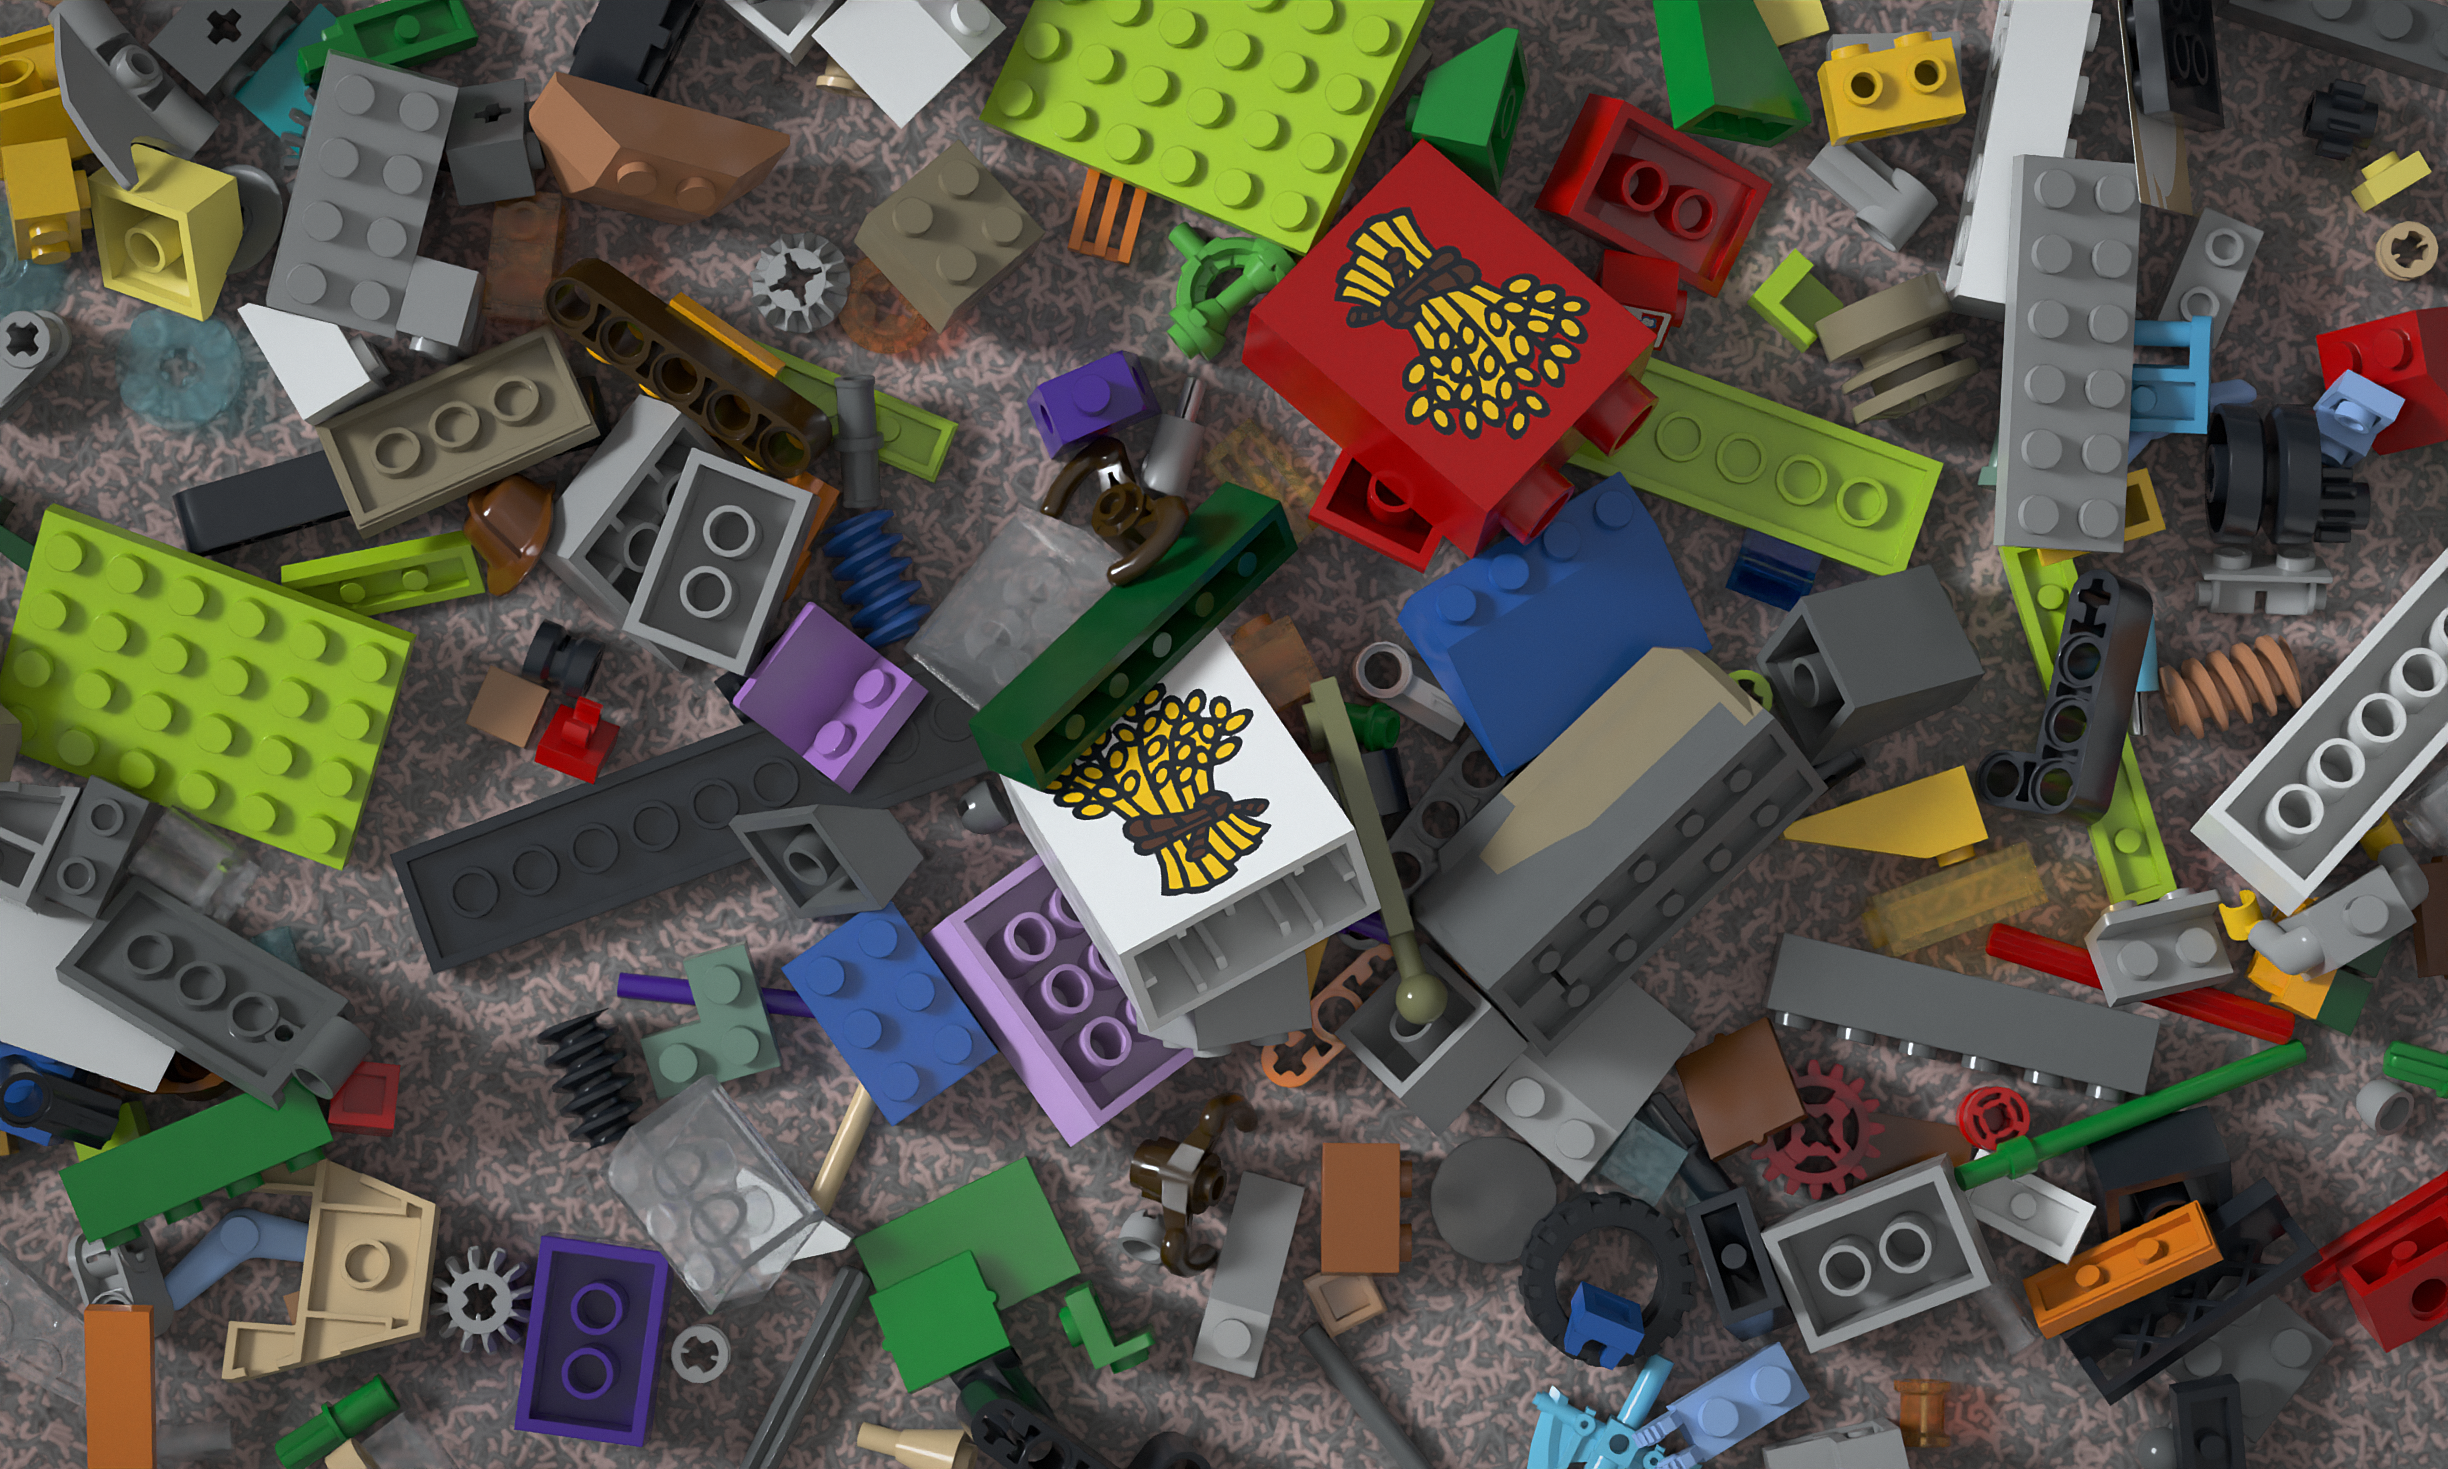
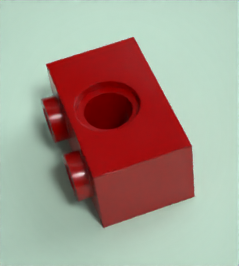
M2447 1203L2334 1265L2357 1319L2386 1353L2414 1340L2420 1334L2448 1319Z

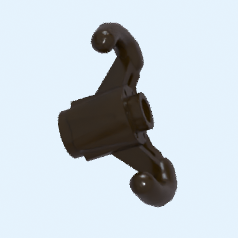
M1103 436L1082 449L1062 469L1051 484L1041 505L1040 513L1042 518L1049 522L1059 520L1081 483L1093 471L1097 470L1102 494L1097 499L1093 508L1091 524L1095 533L1124 557L1111 565L1106 573L1107 580L1111 585L1121 587L1144 575L1162 560L1189 522L1190 512L1185 500L1180 496L1168 495L1164 498L1153 500L1137 485L1124 443L1117 438Z
M1223 1092L1209 1099L1201 1113L1199 1125L1183 1142L1160 1136L1157 1141L1145 1139L1137 1148L1132 1159L1129 1173L1131 1186L1142 1191L1141 1197L1162 1203L1166 1233L1161 1244L1160 1259L1171 1274L1182 1278H1190L1202 1274L1217 1260L1215 1249L1208 1244L1199 1245L1189 1253L1193 1214L1199 1215L1204 1213L1209 1206H1216L1224 1194L1227 1184V1173L1224 1169H1221V1159L1216 1153H1213V1150L1231 1117L1235 1126L1241 1132H1251L1258 1126V1118L1251 1102L1239 1093Z

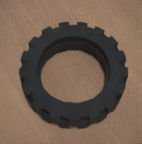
M1595 1191L1586 1192L1578 1195L1579 1199L1570 1203L1565 1200L1551 1209L1553 1214L1545 1222L1540 1219L1531 1231L1534 1237L1529 1247L1524 1246L1521 1253L1520 1263L1523 1265L1522 1276H1518L1519 1291L1524 1297L1526 1305L1524 1309L1527 1316L1536 1326L1539 1333L1550 1344L1573 1360L1577 1359L1584 1361L1590 1366L1602 1367L1599 1360V1351L1603 1345L1601 1342L1593 1339L1588 1340L1582 1346L1578 1356L1565 1352L1564 1337L1570 1318L1566 1315L1557 1299L1555 1277L1560 1259L1573 1241L1592 1229L1614 1226L1633 1231L1646 1241L1654 1255L1658 1279L1652 1300L1641 1313L1645 1335L1635 1354L1626 1353L1616 1365L1617 1367L1635 1364L1634 1359L1642 1355L1649 1358L1662 1349L1659 1344L1668 1336L1673 1339L1683 1325L1679 1320L1684 1311L1690 1312L1694 1295L1690 1293L1691 1282H1695L1694 1264L1689 1261L1687 1253L1690 1252L1689 1247L1683 1236L1677 1232L1674 1224L1648 1203L1615 1191H1609L1608 1194H1598Z

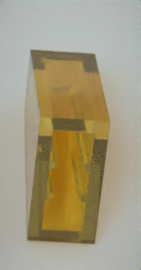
M2022 841L2001 845L1865 897L1869 911L1860 914L1872 948L1875 950L1883 947L1886 956L1897 957L2049 902L2027 843Z

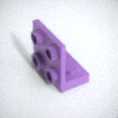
M808 602L736 694L733 704L850 794L929 691L875 651L817 604Z

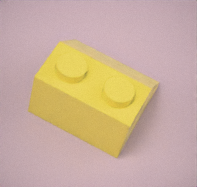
M136 143L131 146V152L139 182L131 191L124 190L105 166L87 178L104 287L204 322L213 313L227 277L225 274L243 236L244 227L237 179L235 176Z

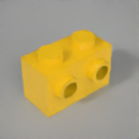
M1924 31L1894 39L1895 48L1870 53L1869 44L1864 43L1845 46L1831 51L1832 60L1825 61L1817 71L1831 146L1836 147L1958 123L1966 114L1951 37L1933 41L1932 32Z
M67 138L1 147L5 190L18 261L32 259L33 263L39 265L56 264L68 260L71 257V253L83 251L81 230L93 228L90 212L91 199L85 170H72Z

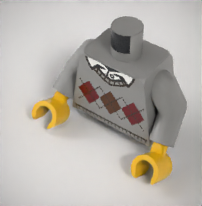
M2385 811L2380 817L2382 822L2375 828L2368 830L2359 840L2367 856L2371 860L2377 861L2378 864L2306 905L2276 924L2269 919H2264L2256 894L2250 890L2239 892L2242 906L2229 908L2225 904L2220 903L2218 907L2231 939L2236 941L2248 939L2250 945L2279 970L2289 975L2300 974L2304 982L2345 965L2416 923L2417 921L2411 910L2427 898L2429 892L2428 881L2407 848L2403 845V838L2390 815Z

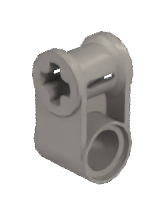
M22 310L10 313L0 322V423L11 416L27 401L34 388L70 352L73 340L71 328L66 320L56 312L48 310L33 312ZM30 328L38 329L39 332L36 334L35 338L33 337V334L29 331ZM33 340L39 347L38 350H31L29 348Z
M144 1223L139 1224L143 1234L142 1237L109 1251H106L102 1240L89 1245L84 1233L73 1237L68 1245L67 1257L72 1274L77 1280L85 1308L88 1304L154 1305V1338L165 1333L173 1321V1301L167 1292L155 1255L154 1240ZM134 1244L135 1249L127 1252L125 1246ZM96 1255L98 1261L89 1263L88 1258Z

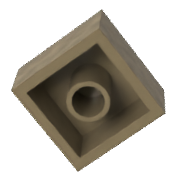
M958 139L867 214L853 242L940 335L1032 257L1046 232Z

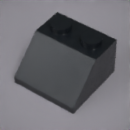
M2207 1105L2181 1112H2173L2083 1146L2086 1178L2093 1205L2097 1207L2095 1214L2103 1243L2193 1201L2198 1200L2206 1216H2208L2233 1198L2231 1160Z

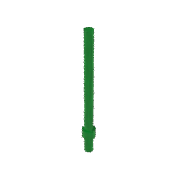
M2296 1038L2290 1040L2286 1045L2274 1046L2034 1138L2028 1139L2024 1135L1999 1143L1997 1145V1152L1955 1167V1180L1963 1192L2007 1176L2010 1180H2015L2036 1172L2038 1164L2305 1063L2307 1061L2306 1050L2302 1042Z

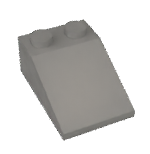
M1629 978L1547 1057L1526 1038L1525 1041L1529 1046L1476 1100L1569 1178L1579 1184L1629 1124L1696 1036V1033Z

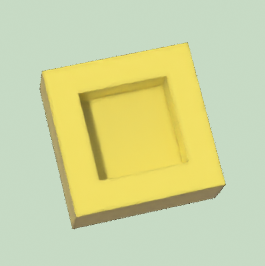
M2394 150L2362 169L2361 171L2367 181L2352 190L2351 193L2363 213L2427 176L2432 171L2419 150L2403 160H2400Z

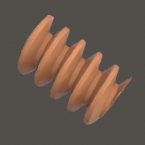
M2268 635L2256 638L2254 652L2243 642L2232 645L2229 660L2219 650L2209 652L2205 659V668L2194 657L2184 660L2181 666V676L2170 665L2161 667L2158 670L2160 696L2169 724L2176 736L2180 735V726L2187 725L2197 740L2204 738V719L2209 717L2212 718L2221 732L2229 730V711L2234 709L2245 724L2253 723V704L2260 702L2270 717L2278 715V696L2284 694L2294 709L2302 707L2299 671L2289 645L2281 635L2278 637V645Z

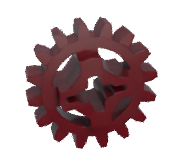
M1807 1059L1804 1075H1798L1793 1066L1788 1064L1798 1089L1807 1086H1823L1833 1090L1820 1102L1805 1103L1803 1101L1809 1117L1817 1119L1824 1114L1827 1120L1824 1122L1822 1130L1827 1135L1826 1139L1834 1146V1150L1828 1145L1811 1139L1803 1144L1800 1138L1806 1130L1798 1122L1785 1129V1139L1777 1146V1149L1771 1135L1768 1137V1142L1765 1146L1757 1145L1747 1154L1751 1160L1767 1158L1769 1164L1762 1174L1766 1181L1770 1182L1781 1174L1786 1176L1784 1181L1785 1193L1794 1195L1799 1189L1800 1184L1806 1183L1809 1197L1811 1199H1820L1823 1184L1829 1183L1830 1187L1837 1194L1841 1195L1846 1192L1843 1179L1845 1175L1849 1173L1860 1180H1864L1867 1177L1864 1168L1859 1164L1862 1157L1879 1158L1881 1154L1877 1148L1868 1144L1870 1135L1885 1132V1125L1869 1122L1868 1114L1879 1107L1880 1103L1875 1098L1864 1100L1859 1098L1858 1094L1866 1083L1861 1077H1856L1847 1084L1841 1082L1844 1066L1834 1063L1826 1076L1821 1075L1819 1063L1815 1059ZM1850 1109L1855 1121V1137L1851 1147L1843 1140V1119L1850 1113ZM1807 1156H1823L1834 1165L1827 1170L1819 1172H1805L1794 1168L1797 1164H1801Z

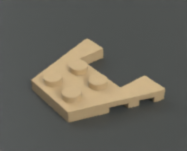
M328 1158L289 1174L285 1163L261 1173L265 1185L252 1190V1192L312 1196L296 1324L291 1326L229 1321L221 1379L228 1383H241L425 1336L441 1213L440 1207L364 1173H358L332 1162Z

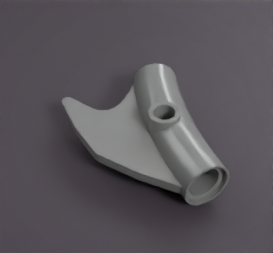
M63 0L48 15L47 20L54 28L55 64L63 106L90 149L124 190L131 191L139 182L131 152V143L138 142L153 145L166 150L170 155L189 161L219 126L220 121L174 81L158 64L155 58L139 44L105 0Z

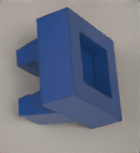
M1581 1281L1571 1300L1572 1312L1564 1337L1565 1352L1578 1356L1585 1342L1591 1339L1603 1343L1599 1351L1600 1366L1613 1370L1626 1353L1635 1354L1645 1335L1640 1304Z

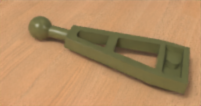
M1333 676L1310 684V703L1302 705L1304 729L1312 753L1325 752L1345 815L1356 830L1381 905L1378 913L1402 979L1395 996L1397 1009L1411 1023L1418 1025L1430 1024L1439 1019L1444 1013L1448 1002L1447 991L1444 984L1436 976L1426 971L1414 934L1412 919L1336 677Z

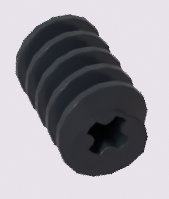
M609 1008L548 1027L536 1036L537 1043L540 1045H558L559 1049L548 1057L544 1064L547 1069L566 1070L567 1074L553 1084L552 1089L554 1093L574 1094L575 1098L564 1106L560 1113L564 1118H582L583 1123L569 1133L568 1138L570 1142L590 1143L591 1147L588 1150L651 1129L649 1121H630L629 1115L643 1105L642 1097L621 1095V1091L635 1080L634 1073L613 1071V1066L627 1056L626 1048H607L605 1046V1042L619 1032L618 1024L597 1022L596 1018Z

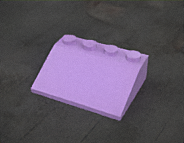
M1038 854L949 915L920 939L1070 1147L1097 1130L1195 1057L1193 1056V1049L1163 1047V1040L1138 1033L1135 1008Z

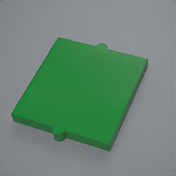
M971 1250L869 1296L871 1305L886 1338L882 1342V1348L886 1352L892 1353L909 1394H914L1013 1347L995 1306L999 1302V1297L993 1291L988 1290Z

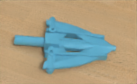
M1659 1353L1649 1357L1619 1415L1616 1417L1610 1413L1605 1423L1594 1418L1596 1409L1587 1405L1585 1410H1579L1568 1404L1569 1397L1553 1385L1549 1393L1538 1391L1532 1403L1537 1405V1409L1541 1412L1532 1438L1526 1469H1567L1569 1464L1573 1462H1586L1583 1469L1655 1468L1658 1462L1668 1457L1663 1454L1666 1449L1665 1446L1656 1443L1654 1447L1644 1446L1638 1448L1631 1435L1641 1428L1675 1363ZM1697 1463L1689 1469H1701L1703 1465Z

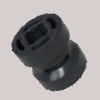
M545 619L532 640L524 661L521 677L540 685L550 681L559 685L562 693L577 700L579 696L585 698L601 664L606 643L589 636L577 639L568 635L564 626Z

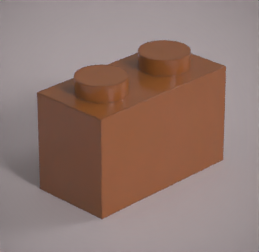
M1399 1143L1322 1144L1320 1276L1397 1277L1399 1274V1262H1411L1412 1224L1400 1223V1198H1412V1159H1400Z

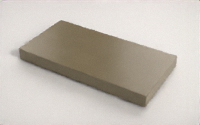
M551 322L315 425L357 530L363 540L600 436L597 425Z

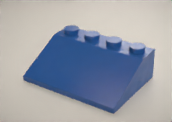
M1620 471L1567 502L1545 530L1528 545L1524 546L1511 535L1412 594L1396 619L1503 778L1541 754L1652 647H1692L1704 655L1713 649L1655 521Z

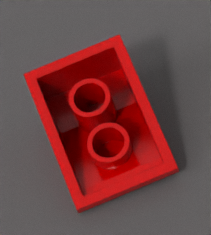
M1589 93L1534 208L1616 251L1678 262V281L1708 296L1717 298L1772 184L1685 134L1674 130L1671 126L1625 100Z

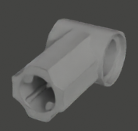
M1829 141L1805 170L1807 174L1855 213L1854 220L1869 236L1893 253H1898L1939 205L1935 196L1920 181L1900 168L1891 169L1860 142L1832 147L1831 141Z
M1388 641L1375 642L1361 649L1352 659L1349 669L1350 681L1355 691L1363 698L1384 702L1391 710L1396 711L1398 714L1450 743L1453 741L1465 721L1426 664L1408 655L1399 645ZM1373 654L1388 656L1396 666L1397 676L1395 682L1388 689H1379L1372 686L1365 676L1364 668L1366 661Z

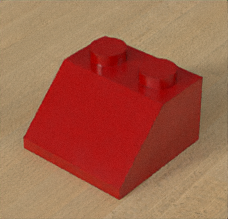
M2448 306L2412 310L2316 335L2326 391L2349 369L2405 399L2395 421L2379 432L2371 445L2380 456L2448 441Z
M1343 449L1308 515V519L1423 574L1447 539Z

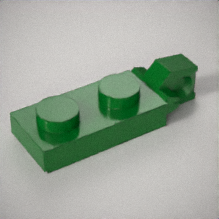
M390 0L336 17L333 26L321 31L320 36L323 41L298 49L299 55L295 65L304 85L309 86L320 83L328 49L406 69L475 47L479 36L462 0Z

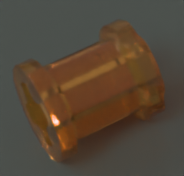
M1924 1378L1894 1379L1893 1389L1900 1393V1430L1904 1447L1937 1448L1951 1446V1436L1945 1433V1394L1952 1391V1381Z

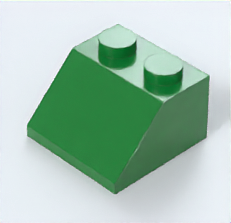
M1506 27L1428 72L1422 95L1414 93L1411 96L1405 118V130L1411 132L1413 137L1412 148L1422 138L1425 139L1486 192L1498 196L1530 84L1519 29Z

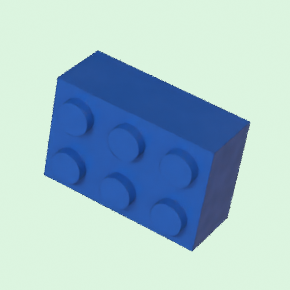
M892 899L883 910L860 912L781 968L892 1127L999 1052Z

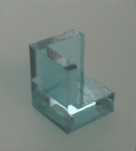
M1632 1118L1622 1133L1604 1153L1594 1171L1640 1200L1655 1207L1689 1152L1637 1119Z

